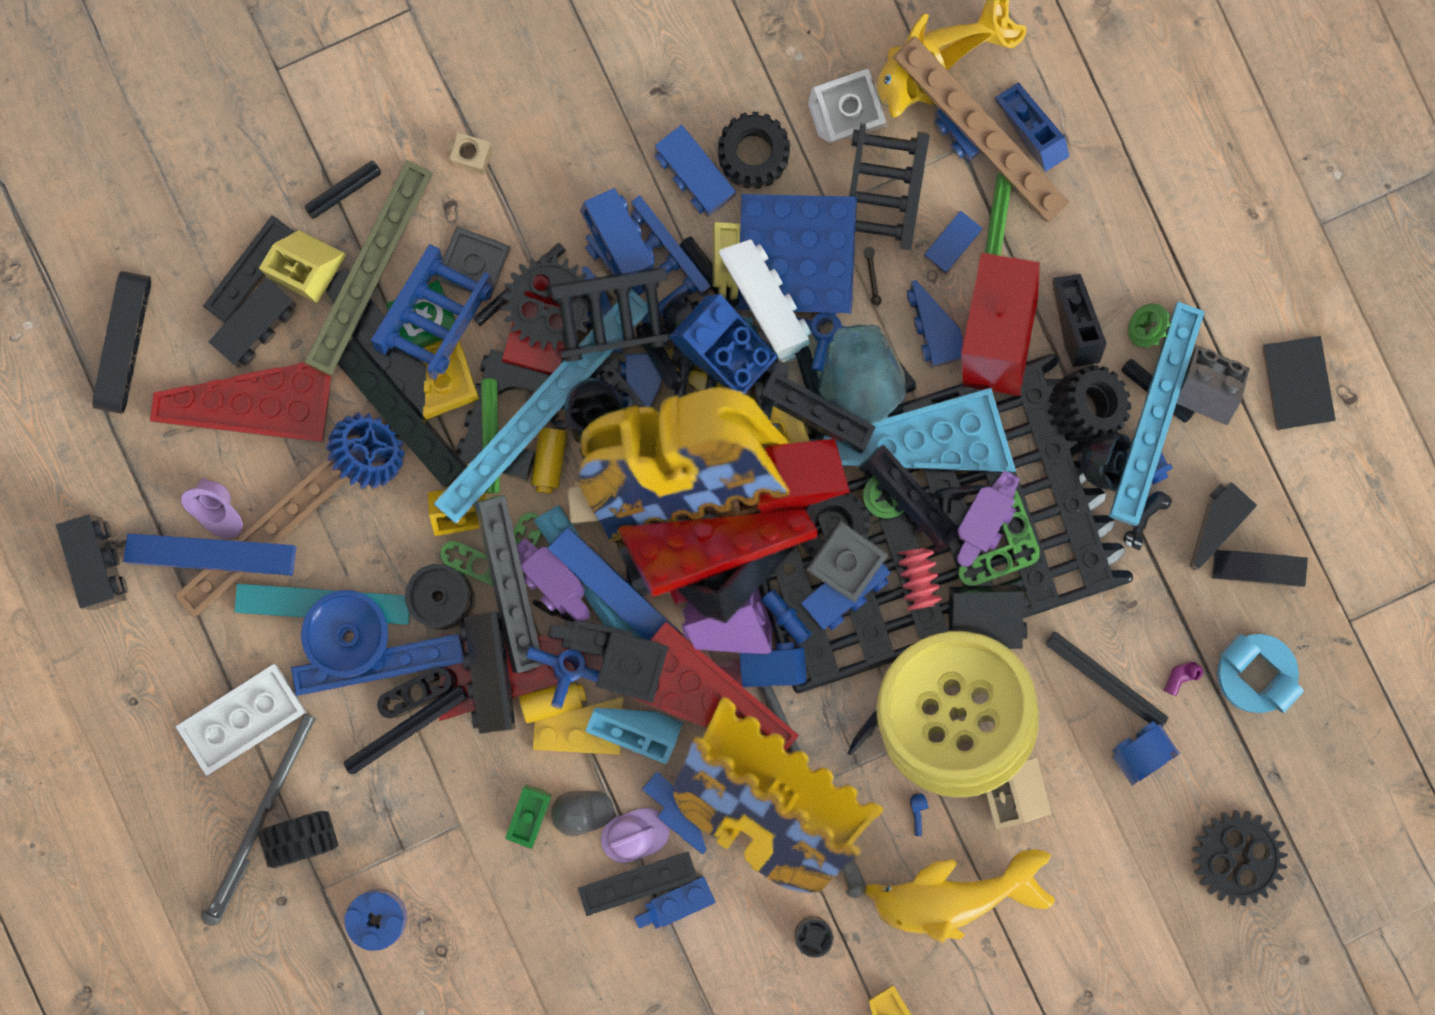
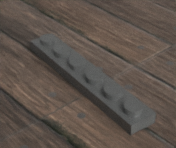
M500 495L474 502L512 672L520 673L543 666V663L526 658L529 646L539 650L540 648L506 496Z

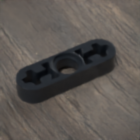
M434 668L382 694L377 703L378 711L386 718L401 717L439 698L456 686V676L449 668ZM440 676H446L447 680L443 682L444 687L441 685L430 687L428 684L438 681ZM416 684L420 685L423 689V696L419 701H415L411 697V689ZM403 698L405 701L395 705L394 710H389L387 707L391 703L390 700H400Z

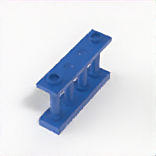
M639 195L631 202L634 210L630 212V218L635 220L640 226L645 223L651 231L648 234L649 238L644 241L645 246L649 245L652 250L655 247L659 249L662 246L669 254L665 257L666 261L658 266L659 268L666 269V274L672 270L677 271L680 269L686 276L681 286L659 302L660 315H662L666 304L677 294L688 289L693 294L698 292L702 297L711 290V286ZM588 234L585 237L588 243L585 249L594 261L599 258L613 275L596 241ZM641 285L631 287L638 296L645 292ZM648 313L641 319L643 324H650Z
M429 244L371 341L374 349L384 355L389 347H396L429 364L427 367L429 377L435 381L439 373L444 374L447 370L451 353L482 301L486 302L490 298L493 286L490 274L486 272L477 282L444 265L440 249ZM440 275L471 291L472 294L465 306L430 289L428 283L432 276ZM424 298L457 315L458 317L451 329L448 330L415 313L414 306L418 299L422 300ZM411 323L444 340L436 354L400 337L399 331L403 324Z

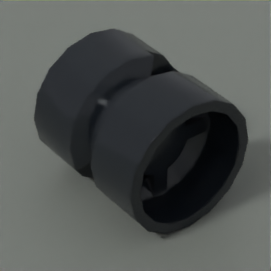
M818 916L803 918L798 922L794 933L798 949L808 957L817 958L824 956L833 945L834 937L829 924Z

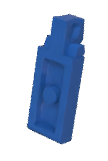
M701 876L698 880L688 882L651 899V902L645 904L647 911L635 916L634 919L639 929L651 923L657 929L715 904L716 901L705 877Z

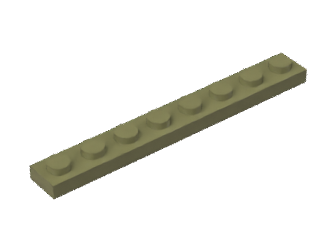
M406 160L305 360V365L330 377L332 376L433 172Z

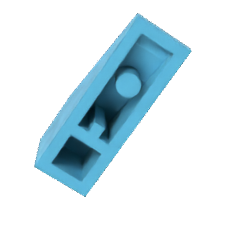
M595 708L585 732L667 764L683 722L655 711Z

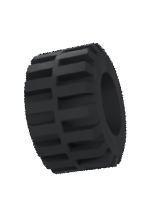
M752 111V115H747L745 112L740 114V118L736 119L734 117L731 119L730 124L723 128L718 142L719 164L723 168L726 177H730L734 184L738 185L740 183L743 185V188L749 189V186L761 189L762 185L766 184L769 186L773 184V181L775 179L778 180L782 176V172L786 170L790 155V140L787 138L788 133L785 128H781V123L777 119L775 121L770 119L771 115L765 113L764 116H761L759 112ZM750 136L763 138L771 147L769 159L759 165L744 163L737 155V146L740 141Z
M1098 365L1087 366L1060 379L1061 382L1055 385L1054 389L1056 392L1051 395V400L1054 401V404L1051 405V412H1055L1056 417L1053 419L1055 423L1059 422L1061 425L1060 431L1062 433H1069L1068 438L1071 440L1078 439V443H1086L1097 434L1115 433L1125 426L1124 422L1130 416L1127 410L1131 409V403L1127 399L1130 397L1129 391L1124 389L1126 385L1124 381L1117 379L1118 374L1116 372L1109 373V368L1105 366L1100 368ZM1086 393L1095 403L1096 416L1087 407Z
M851 492L800 508L806 510L814 526L818 515L822 511L829 508L839 509L848 516L850 528L868 539L870 529L868 510L865 509L861 499H857L855 494ZM817 533L816 538L800 544L810 556H815L824 540Z
M324 810L263 828L257 833L268 868H278L332 851L339 845L329 811Z

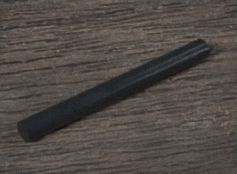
M558 242L544 255L547 263H551L554 255L558 259L566 250ZM506 288L473 317L479 326H482L502 306L509 302L502 299L501 295L510 294V290Z

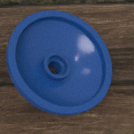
M352 590L335 591L320 598L307 612L301 629V642L309 661L323 673L340 678L357 676L372 668L383 655L388 641V624L382 609L367 595ZM353 632V640L346 642V634Z

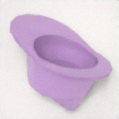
M203 478L195 488L186 490L182 494L181 503L183 508L212 534L221 538H233L242 532V519L230 505L231 496L225 486Z
M643 808L611 820L604 827L601 836L602 848L606 855L614 861L626 863L651 855L662 849L668 841L670 830L667 825L657 818L660 812L655 809Z

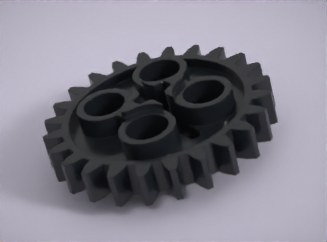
M544 255L540 258V264H536L534 259L530 258V268L527 269L524 265L520 264L519 270L521 274L518 275L513 272L510 274L511 278L515 281L514 284L505 283L504 285L510 290V294L501 295L502 299L509 301V304L501 307L502 311H510V315L504 321L514 322L515 325L511 328V333L518 330L522 332L519 341L524 340L526 337L530 338L529 347H532L538 341L540 342L541 350H544L546 344L550 343L554 351L557 349V342L560 341L566 348L564 329L554 330L548 322L549 317L554 314L561 316V310L555 307L545 310L543 302L525 296L524 292L529 291L542 299H547L546 290L538 291L534 288L533 279L535 277L543 276L548 280L549 285L584 280L587 274L584 273L579 276L576 274L579 265L569 269L567 267V258L561 265L557 264L556 255L553 256L551 263H547ZM585 294L576 295L575 300L571 302L575 330L586 333L587 329L583 322L592 323L591 317L587 315V312H590L589 301L585 299ZM553 299V303L560 306V303ZM525 303L534 304L537 307V316L531 319L526 318L522 314V306Z
M1233 810L1232 818H1229L1227 813L1222 812L1221 822L1212 817V828L1202 826L1206 835L1204 837L1195 836L1201 842V845L1192 847V850L1199 853V857L1191 859V862L1199 864L1200 867L1193 872L1196 875L1203 874L1204 877L1199 881L1200 885L1210 884L1207 890L1208 894L1211 895L1218 891L1217 900L1222 901L1228 895V904L1234 905L1236 898H1238L1240 904L1246 906L1247 897H1249L1256 904L1258 903L1257 894L1268 898L1266 891L1268 887L1277 890L1276 885L1273 883L1274 879H1284L1278 873V870L1287 869L1285 864L1280 863V859L1287 857L1288 854L1280 852L1279 848L1283 847L1286 843L1275 840L1280 831H1269L1272 822L1266 821L1261 825V815L1257 814L1251 820L1250 811H1245L1242 818L1238 810ZM1231 830L1237 831L1239 835V840L1234 846H1229L1226 842V836ZM1248 834H1251L1252 838L1244 848L1246 837ZM1258 843H1262L1265 847V854L1260 859H1256L1252 852L1253 847ZM1242 852L1245 861L1237 863V860L1233 858L1234 854H1241ZM1223 856L1226 860V868L1221 872H1216L1213 866L1216 858ZM1234 869L1232 880L1227 881L1228 875ZM1249 869L1253 875L1252 881L1248 885H1243L1240 882V874L1244 870Z

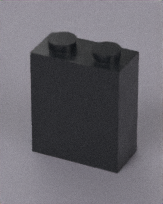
M1018 585L949 587L948 632L963 631L977 633L1000 642L1008 649H1023V640L1027 639L1028 634L1027 623L1023 622V611L1028 609L1027 594H1024V591Z

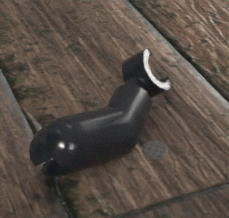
M1156 491L1146 499L1139 525H1131L1133 527L1132 531L1130 530L1124 535L1123 540L1126 545L1138 551L1141 549L1143 544L1142 532L1143 529H1146L1148 519L1159 509L1166 510L1170 507L1172 499L1169 495L1162 491Z

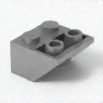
M1197 345L1189 361L1176 404L1228 425L1242 401L1250 368L1244 366L1239 361L1230 360L1211 349H1205Z

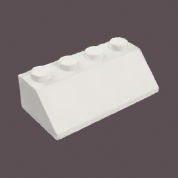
M750 239L720 250L719 254L779 360L781 361L810 344L807 336L812 333L805 320L801 319L798 321L793 313L797 307L789 294L785 296L782 294L778 286L783 283L776 270L769 271L764 261L768 257L761 244L755 246Z

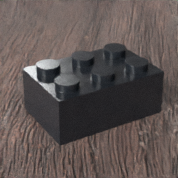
M88 514L55 524L80 609L96 610L126 601L125 593H128V587L124 577L119 576L117 565H120V560L116 549H111L108 538L112 537L108 522L103 521L102 517Z

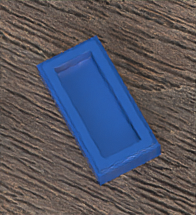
M960 211L926 251L924 256L946 274L983 228Z

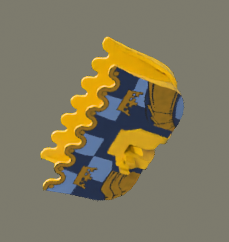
M726 388L705 389L681 398L678 395L666 398L661 405L660 414L654 408H639L635 405L625 410L609 413L588 425L581 436L582 455L586 458L580 464L579 486L586 501L600 521L609 541L616 542L622 539L619 534V527L647 525L652 521L659 523L677 522V515L685 514L690 519L698 520L704 517V508L713 507L718 512H728L732 508V501L736 499L741 500L746 505H755L759 502V494L762 492H767L775 498L788 496V488L761 445L767 444L772 446L789 444V442L773 426L750 397L742 392Z
M723 697L703 738L696 737L694 739L687 759L674 783V799L679 810L690 822L717 839L716 843L726 850L741 831L752 837L753 840L745 849L744 857L751 864L750 868L757 873H761L775 884L798 892L815 893L822 891L840 870L858 855L860 851L852 844L866 827L882 814L884 809L875 802H868L865 805L860 804L857 801L858 792L851 785L834 786L832 783L834 776L829 769L819 768L811 770L808 767L809 758L805 752L796 750L793 753H787L783 748L784 739L776 733L768 736L761 735L759 732V721L752 716H747L744 719L737 718L735 716V704Z

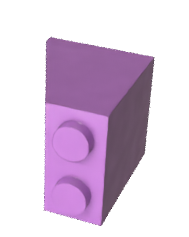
M758 589L727 623L702 616L686 601V607L683 608L685 623H682V631L686 640L691 639L696 650L758 654L772 652V625L766 607L761 602L762 596Z

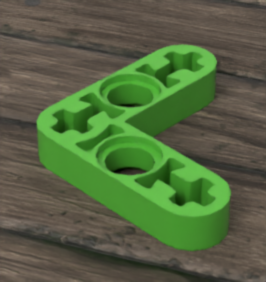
M1017 490L1013 496L1015 502L1012 507L1015 508L1017 506L1019 512H1015L1012 518L1017 517L1023 521L1024 528L1019 534L1011 533L1008 525L1003 522L1001 527L1008 546L978 556L971 565L973 569L981 567L983 565L980 563V560L985 559V567L990 576L985 577L984 571L975 575L976 580L972 581L970 577H964L963 573L967 571V566L960 565L958 578L964 585L976 586L1030 566L1038 560L1040 555L1039 547ZM1022 545H1025L1027 549H1033L1034 553L1030 555V561L1022 557L1015 560L1018 566H1012V558L1007 550L1012 549L1013 555L1022 551ZM999 554L1005 557L1007 565L1003 571H995L991 567L990 562L993 556Z
M526 513L520 517L513 531L516 544L522 541V539H516L517 534L520 533L524 536L526 532V527L523 525L524 521L530 522L532 518L537 519L539 517L537 514ZM538 528L537 531L532 530L528 536V539H534L532 544L535 547L539 542L542 532ZM450 541L442 547L441 559L447 566L493 586L489 567L487 572L482 575L474 573L472 569V564L476 559L484 558L487 560L486 554L456 541ZM457 546L459 547L458 552L466 557L468 556V551L473 553L467 562L466 569L461 568L465 562L459 559H454L453 563L449 561L450 556L446 554L448 549L453 550Z

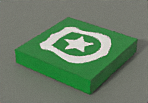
M439 280L428 284L430 289L446 297ZM424 298L422 300L418 299L414 306L415 313L448 330L451 329L456 321L453 313ZM395 300L386 303L388 310H390ZM404 323L399 331L400 337L422 348L442 340L411 323Z

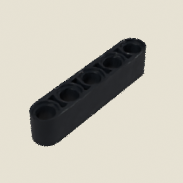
M120 271L118 275L93 394L92 405L94 409L119 414L125 412L151 289L150 276Z

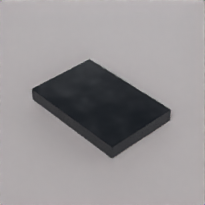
M1321 336L1263 345L1277 430L1336 421Z

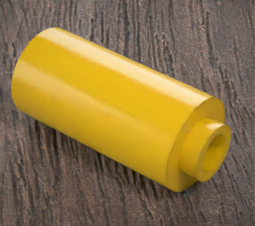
M542 428L538 433L531 485L536 486L535 492L553 494V489H559L568 432Z
M576 681L569 684L561 709L551 706L557 685L519 696L526 723L582 708V701L587 700L583 684L577 685Z

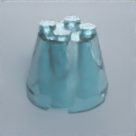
M853 325L839 328L834 333V338L831 341L819 377V393L821 397L871 424L888 418V414L900 402H903L906 394L905 373L888 340L878 326Z

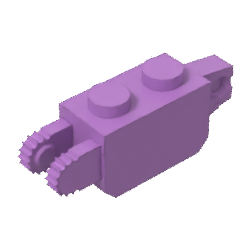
M1004 471L992 487L982 488L978 492L957 530L959 539L964 541L959 551L960 554L957 557V561L961 566H971L980 551L986 553L989 548L992 550L996 548L1002 537L998 533L1002 523L1004 522L1008 525L1017 510L1012 507L1015 502L1013 496L1020 480L1015 475Z
M525 538L517 544V550L522 571L525 573L523 576L525 583L532 591L538 588L544 594L540 599L551 612L556 608L562 615L567 611L574 620L588 622L589 616H591L589 614L590 611L581 601V598L584 596L585 587L578 578L547 547L538 549Z

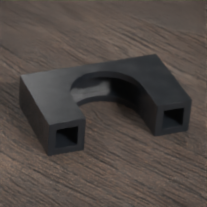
M493 349L490 350L489 356L484 355L480 371L484 372L482 379H496L498 396L509 390H523L535 393L551 376L502 362L504 352ZM478 382L475 385L480 399L476 400L473 411L468 410L464 422V427H468L465 439L460 438L456 454L460 455L459 458L468 465L483 450L481 383ZM523 449L502 474L528 481L535 452Z

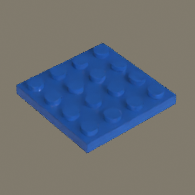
M742 194L740 243L751 239L755 246L761 244L768 257L764 261L769 271L776 270L783 283L778 287L784 296L787 294L791 296L797 307L793 312L852 314L857 197ZM738 289L739 304L737 305V310H750Z

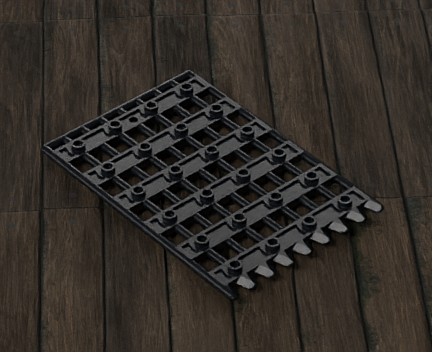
M1053 353L1026 362L1020 396L1016 395L996 402L999 413L1022 406L1028 421L1005 429L1007 441L1032 433L1037 447L1036 450L1012 457L1015 469L1041 460L1046 474L1044 478L1020 485L1019 482L1016 488L1037 541L1040 555L1034 564L1018 570L1020 575L1018 578L997 585H993L992 580L976 586L1018 585L1021 589L1024 588L1029 605L1027 611H1023V619L1133 581V574L1130 571L1110 569V565L1124 555L1125 549L1123 545L1117 542L1101 543L1100 538L1113 530L1115 520L1108 517L1109 515L1091 514L1093 509L1104 502L1106 493L1101 488H1082L1081 484L1086 481L1079 461H1073L1072 456L1084 448L1086 443H1078V439L1071 440L1068 438L1069 433H1062L1059 429L1061 425L1059 422L1055 423L1053 419L1056 415L1055 412H1051V405L1054 404V401L1051 400V395L1056 392L1054 389L1055 385L1061 381L1060 379H1045L1044 377L1059 362L1058 356ZM963 383L865 415L861 419L872 423L982 390L964 387ZM812 433L808 434L810 441H817ZM905 468L909 473L922 470L914 468ZM867 469L863 471L864 477L847 482L851 493L864 489L867 482L873 477ZM923 469L928 484L923 489L940 506V498L934 495L936 491L943 488L965 486L983 479H987L989 487H992L1003 472L970 471L956 476L955 470ZM1009 472L1018 477L1016 472ZM1051 488L1056 504L1030 512L1025 496ZM885 489L881 490L882 494L875 500L876 503L886 500L893 507L890 494ZM964 498L952 499L951 513H946V515L958 528L973 501L966 503ZM836 508L822 511L817 517L819 522L815 524L817 533H823L825 540L839 520L850 527L848 516ZM760 509L754 511L756 514L762 513ZM868 510L869 517L874 516V515ZM905 511L894 518L884 519L878 517L882 532L868 536L867 540L876 546L887 542L892 559L884 561L883 564L889 571L896 570L901 586L874 595L872 589L864 596L867 601L855 612L849 608L841 615L843 618L851 616L856 632L829 641L826 631L822 630L802 607L801 603L825 582L810 586L805 569L814 556L801 558L797 545L792 546L793 550L759 586L763 598L772 591L769 581L777 579L782 592L781 598L790 608H795L798 618L813 633L805 642L799 645L804 647L805 664L810 678L807 679V682L792 685L795 693L800 694L893 663L903 651L913 644L893 650L888 633L915 625L919 640L938 633L948 632L943 615L949 613V601L941 604L937 602L935 606L913 609L910 610L911 614L887 622L883 621L879 606L904 598L912 592L902 588V585L910 580L900 577V573L908 568L899 566L898 562L906 557L896 554L898 552L920 549L915 535L916 532L913 530L917 525L914 521L911 522L910 517ZM1060 515L1065 532L1039 540L1034 523ZM1017 517L1012 518L1008 524V529L1013 534L1021 533L1024 528L1023 521ZM1002 527L998 531L999 534H1004ZM958 533L946 548L927 557L929 559L951 552L956 566L954 569L939 573L938 577L931 580V583L943 585L959 579L958 569L960 564L957 561V557L960 554L959 551L964 541L959 539ZM1069 542L1075 559L1048 567L1043 551ZM933 545L928 546V547H925V549H930V550H931V547H932ZM1022 545V551L1012 555V549L1007 552L1011 556L1012 561L1022 557L1030 561V555L1034 553L1033 549H1027L1025 545ZM980 551V553L978 554V556L983 555V552ZM998 554L992 557L990 563L993 568L1005 564L1007 561L1004 556ZM985 559L980 560V563L983 565L981 567L973 569L969 565L967 571L963 573L964 577H970L972 581H975V575L984 571L985 577H989L990 573L985 567ZM791 563L794 565L795 570L792 574L784 572L785 564ZM1079 570L1084 586L1058 595L1053 578ZM907 601L908 607L914 604V602ZM766 607L777 643L789 642L787 636H790V634L783 626H778L776 623L777 619ZM860 643L865 660L838 668L833 652Z

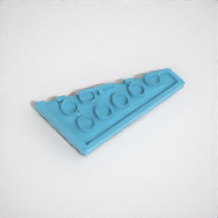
M991 388L872 422L871 424L876 426L862 454L836 441L843 466H859L870 457L876 448L884 444L904 468L1016 472ZM823 436L824 440L832 439L829 436Z

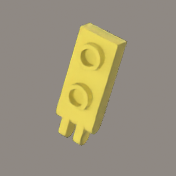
M715 222L713 224V287H718V293L724 299L726 298V288H730V299H737L738 287L723 263L719 251L740 243L741 224Z

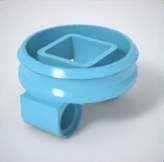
M1238 634L1219 655L1221 658L1218 664L1217 677L1220 689L1227 700L1241 710L1265 713L1277 709L1281 713H1285L1304 692L1298 684L1299 670L1294 654L1286 644L1275 637L1264 634L1247 636ZM1258 654L1278 672L1259 694L1238 676V673H1241Z

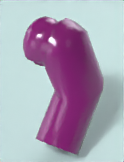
M1186 662L1175 666L1169 675L1163 691L1177 697L1182 683L1199 680L1203 676L1202 667L1196 662Z

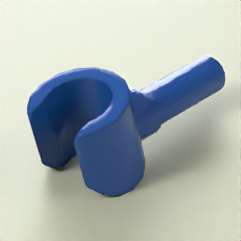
M923 793L912 796L910 799L915 824V836H922V816L920 811L929 809Z

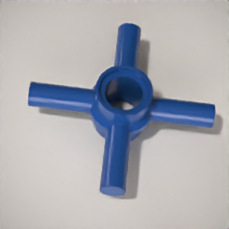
M822 312L817 314L813 320L796 317L798 321L801 319L805 320L813 337L818 341L811 369L821 372L823 370L828 345L837 342L840 337L868 342L870 331L842 326L836 313ZM824 324H833L831 332L827 334L820 333V329Z
M529 646L526 658L553 667V674L558 680L551 706L561 709L563 707L571 682L577 681L580 677L597 682L600 671L586 667L585 659L578 651L566 650L556 656ZM563 662L571 663L575 671L565 669Z

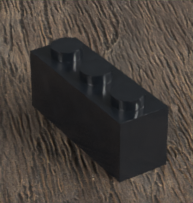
M266 278L208 342L236 367L240 368L242 364L247 366L256 356L254 351L261 344L266 345L275 336L276 332L274 329L281 322L285 324L291 319L297 304Z

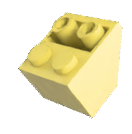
M298 230L274 243L259 269L271 281L317 304L346 257V254Z

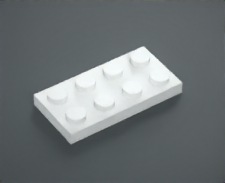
M273 664L183 721L176 728L205 775L208 776L307 712L277 664Z

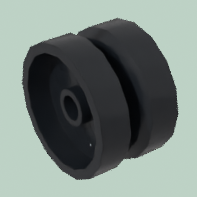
M431 564L420 568L411 576L406 586L405 602L409 613L417 622L437 630H450L459 627L460 624L464 623V617L471 615L475 606V592L472 583L465 574L444 564ZM438 593H443V599L441 601L436 599Z

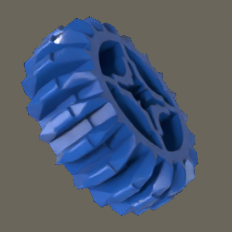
M358 412L353 417L349 415L344 417L342 421L334 426V430L328 436L329 442L326 445V450L330 452L327 460L335 462L332 470H340L342 472L340 479L348 477L350 479V486L355 484V482H359L361 489L367 485L374 489L379 484L381 486L386 485L389 480L394 479L398 474L397 471L403 465L402 459L404 458L405 451L401 448L404 441L396 439L398 434L390 430L391 426L389 423L385 425L381 423V416L374 420L370 413L362 417ZM360 435V438L347 439L350 436ZM384 462L380 466H371L372 463Z

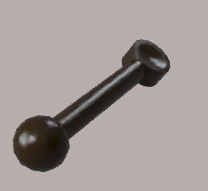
M867 247L863 255L867 258L873 295L871 297V304L879 306L882 303V299L878 295L873 262L875 250L872 247Z

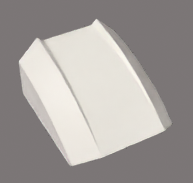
M869 68L811 89L808 106L818 136L829 143L851 138L853 129H859L860 123H866L865 133L888 126Z

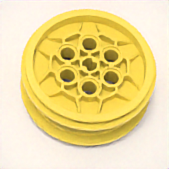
M951 631L938 633L914 643L903 651L889 667L878 693V726L889 757L908 780L922 789L938 795L970 797L998 788L1014 777L1023 767L1036 742L1039 713L1035 687L1027 669L1011 650L1000 642L981 634ZM949 686L960 688L959 693L954 696L947 695L945 690ZM977 694L988 696V700L983 704L975 703L973 698ZM928 705H935L939 708L934 715H927L923 710ZM956 714L959 717L966 716V719L962 722L958 719L952 721L953 716ZM985 721H990L995 725L994 729L989 732H984L979 727ZM940 732L945 735V738L940 743H933L929 740L930 736ZM962 741L973 743V747L969 751H961L957 748Z

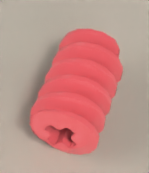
M921 548L896 553L906 557L900 560L898 565L908 568L900 573V577L910 580L903 584L902 588L912 591L904 597V600L914 602V604L906 608V611L935 606V603L942 600V596L933 595V592L940 588L939 584L931 583V580L938 577V573L929 572V569L935 566L936 562L927 560V557L934 554V550Z

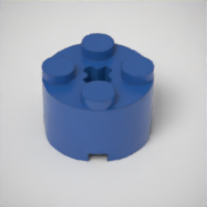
M1154 721L1136 734L1138 739L1132 741L1129 737L1112 750L1114 753L1112 756L1113 760L1131 786L1167 764L1166 762L1180 754L1161 725L1157 726Z
M382 889L369 890L361 894L351 902L346 911L344 921L347 934L357 946L367 951H378L391 946L402 936L406 927L407 910L403 901L396 894ZM371 913L374 916L378 914L382 916L383 919L380 920L381 927L370 922L373 918Z

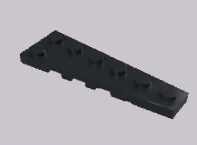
M347 268L336 273L326 288L333 304L350 273ZM370 299L351 337L357 339L423 415L426 367L419 359L410 354L408 355L396 347H389L385 355L374 349L371 339L385 318V315L373 300Z

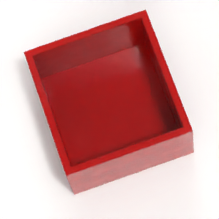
M981 252L962 348L964 387L981 390L991 388L993 392L1020 396L1039 299L1040 262Z

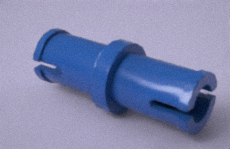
M776 589L770 591L762 598L761 602L775 616L778 626H783L797 642V645L805 642L813 634L798 618L795 608H790L777 593Z

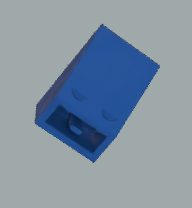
M721 294L706 296L669 336L672 342L688 359L726 389L739 391L743 394L750 389L778 357Z

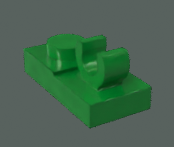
M525 784L505 839L532 849L552 794Z

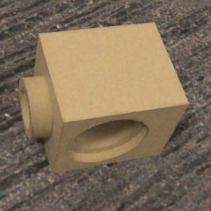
M458 132L456 139H451L449 142L447 155L450 156L449 160L452 165L485 175L493 146L489 141ZM465 147H474L476 149L474 157L470 159L461 157V152Z

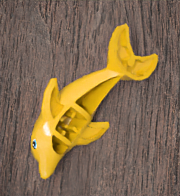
M986 0L979 20L976 23L952 25L925 32L929 15L922 14L914 24L905 44L912 37H917L942 66L949 71L957 61L984 42L1005 48L1016 47L1025 37L1027 28L1025 25L1014 23L1009 18V0ZM903 46L890 48L887 56L888 61L884 64L877 77L878 98L882 105L888 108L889 114L893 118L900 116L906 107L917 101L928 105L935 104L892 58Z
M1038 849L1023 850L1014 855L1002 876L970 882L947 881L946 878L957 863L953 859L935 861L920 870L913 881L900 885L868 884L866 885L865 894L874 901L880 919L892 928L910 933L927 934L930 938L939 942H945L947 938L961 940L965 934L957 928L979 918L995 907L1006 896L1022 905L1035 909H1048L1055 902L1054 897L1043 890L1033 878L1034 874L1049 862L1051 854Z

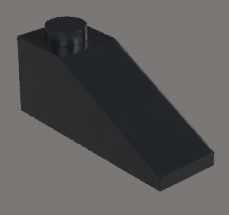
M1081 274L1053 278L1064 345L1072 367L1100 363L1107 342Z
M1233 482L1227 483L1225 486L1220 483L1209 495L1212 500L1206 506L1190 567L1193 570L1200 569L1257 507V504Z

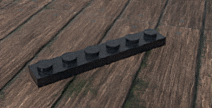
M351 339L338 362L339 367L444 488L450 486L467 468L465 463L424 418L357 339Z

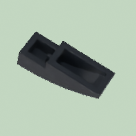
M1216 550L1214 552L1212 579L1305 587L1308 558Z

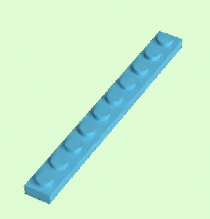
M631 289V292H628L634 328L648 313L647 303ZM617 302L603 317L606 341L623 338ZM593 330L578 346L595 343ZM614 349L582 354V360L565 362L564 360L439 497L434 505L456 524L472 507L474 502L482 496L562 408L571 388L578 382L588 379Z

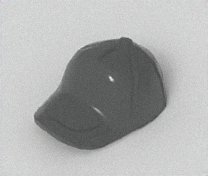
M571 791L564 793L555 800L551 809L555 828L566 836H580L601 828L612 820L614 813L610 797L598 791Z

